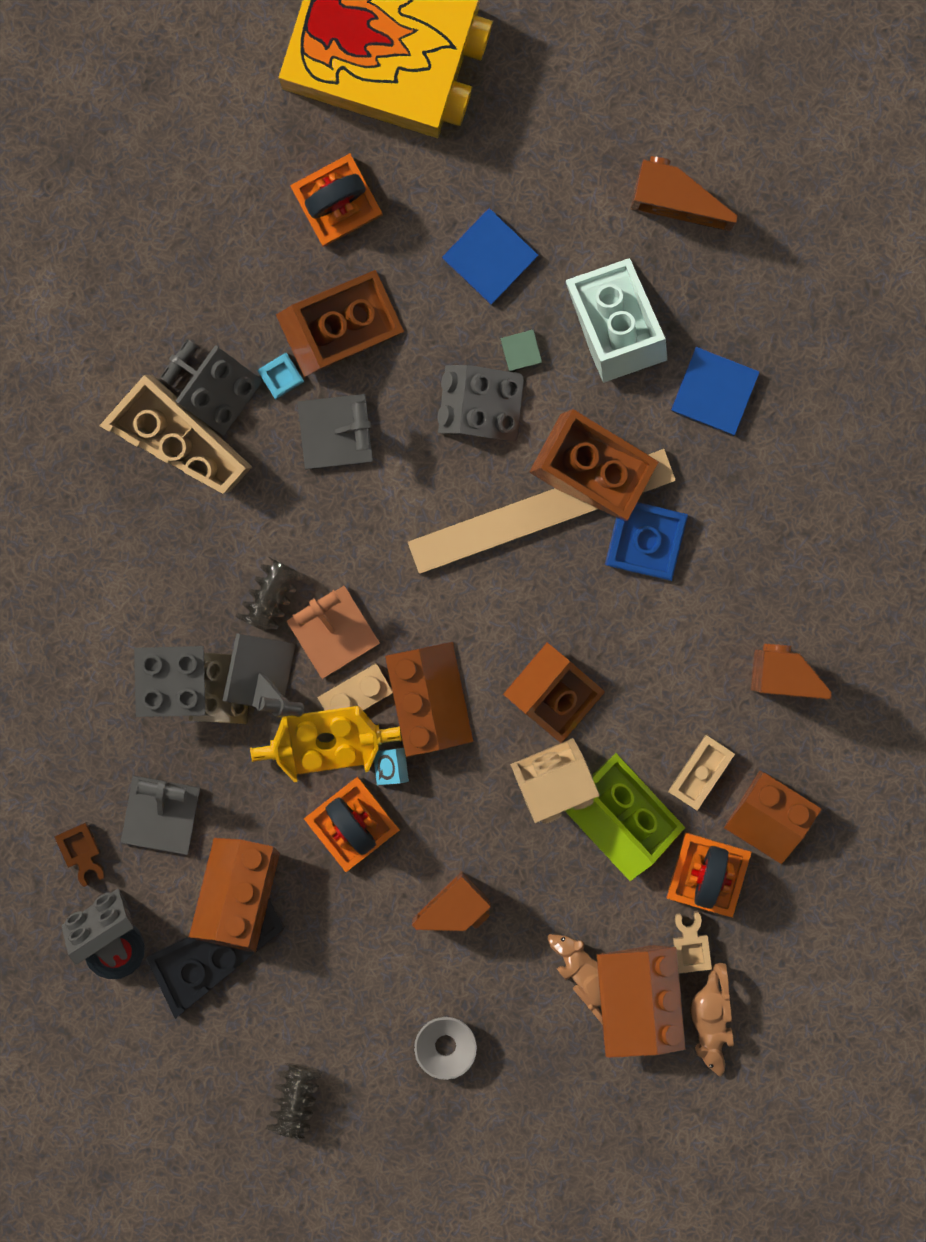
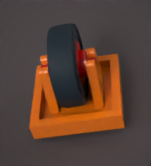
M350 153L290 185L322 247L383 215Z
M358 776L304 818L345 872L349 871L400 831Z
M685 832L666 898L733 918L752 852Z

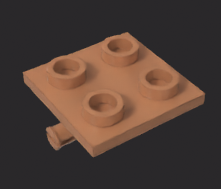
M345 585L336 591L332 590V592L317 601L315 598L310 600L309 606L292 615L293 617L286 621L322 679L380 644Z

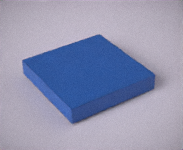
M488 208L443 255L442 259L492 305L538 257V254Z
M695 347L671 411L734 436L759 371Z
M637 502L628 521L616 517L605 565L672 581L688 514Z

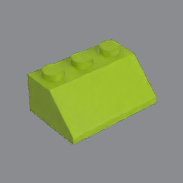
M615 753L591 775L599 793L598 797L593 798L594 802L585 808L575 810L572 807L565 810V812L629 881H632L657 861L685 827L620 756Z

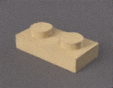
M376 663L317 698L324 710L359 706L364 710L393 692Z
M705 735L668 792L698 811L735 754Z

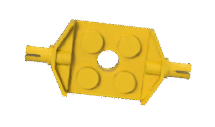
M353 706L305 713L300 717L293 715L284 716L274 740H270V746L250 748L252 762L269 759L276 760L280 768L295 783L298 782L297 774L364 765L365 772H369L379 749L378 745L386 742L402 741L400 726L379 729V725H375L361 707ZM322 733H330L334 736V739L330 742H321L317 737Z

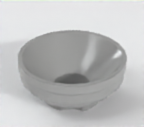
M438 1017L427 1022L418 1032L414 1047L416 1060L424 1072L437 1079L445 1080L457 1078L469 1070L475 1060L477 1050L476 1039L472 1030L464 1022L453 1017ZM448 1035L455 1040L456 1048L452 1054L441 1055L437 1052L435 1043L439 1037Z

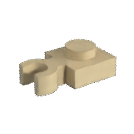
M698 911L694 912V923L690 926L682 924L680 913L675 915V924L683 936L673 938L674 947L677 949L679 974L712 970L708 935L697 934L702 923Z

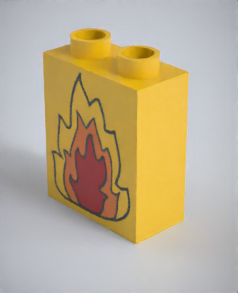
M303 0L279 74V81L283 90L439 138L444 121L457 126L462 124L473 86L457 82V77L464 56L482 60L493 21L477 16L479 0Z

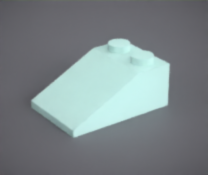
M630 258L566 280V285L590 353L603 383L667 361L665 336Z

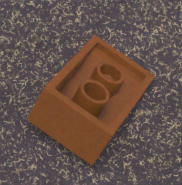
M651 156L650 161H642L631 210L731 231L736 224L737 215L678 167L670 166V160Z
M376 270L297 302L276 314L304 377L404 332Z
M571 409L560 414L529 473L563 493L617 518L628 521L659 461L576 410Z

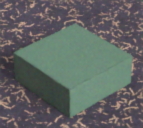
M534 330L500 338L509 372L542 363Z

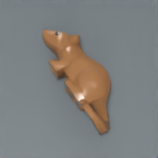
M549 934L548 942L550 947L563 957L566 964L565 967L560 966L557 970L566 981L570 978L575 981L577 985L573 987V990L603 1025L602 1012L598 1009V1007L601 1008L597 961L593 960L583 950L585 946L583 941H576L565 935Z
M717 963L712 966V970L709 972L706 986L694 996L691 1002L690 1013L694 1026L698 1031L700 1042L695 1047L697 1056L701 1057L707 1067L714 1073L722 1076L726 1066L722 1046L724 1043L729 1047L734 1046L732 1029L726 1028V1023L732 1022L727 966L723 963ZM719 979H720L722 991L719 990V984H718Z

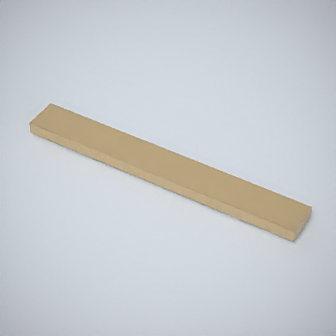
M664 449L648 454L659 462L643 493L676 481ZM554 488L408 541V545L417 570L421 574L592 512L598 508Z

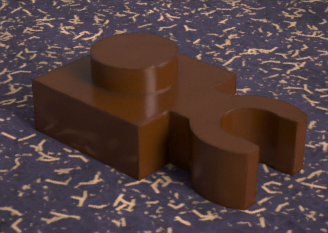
M87 822L54 836L68 868L78 864V881L83 887L89 885L86 878L88 870L96 871L100 880L105 877L104 868L99 863L94 862L92 858L101 852Z

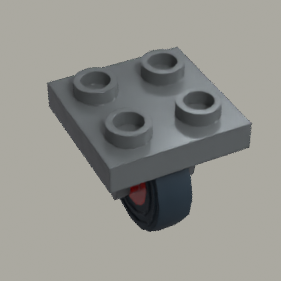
M119 888L112 893L102 894L95 900L93 905L82 912L77 911L71 914L65 923L61 925L70 959L75 965L85 960L89 969L97 976L106 979H121L132 974L140 966L144 958L145 943L139 929L133 925L126 898Z

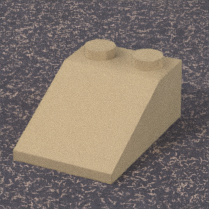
M573 738L510 764L535 823L542 821V823L552 822L562 816V811L572 807L575 810L585 808L594 802L593 798L599 796L584 757Z

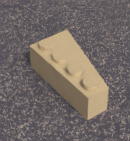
M144 375L99 425L107 431L124 438L127 442L155 455L158 459L184 471V473L222 494L231 492L252 468L244 458L205 422L176 402L177 397L154 375Z

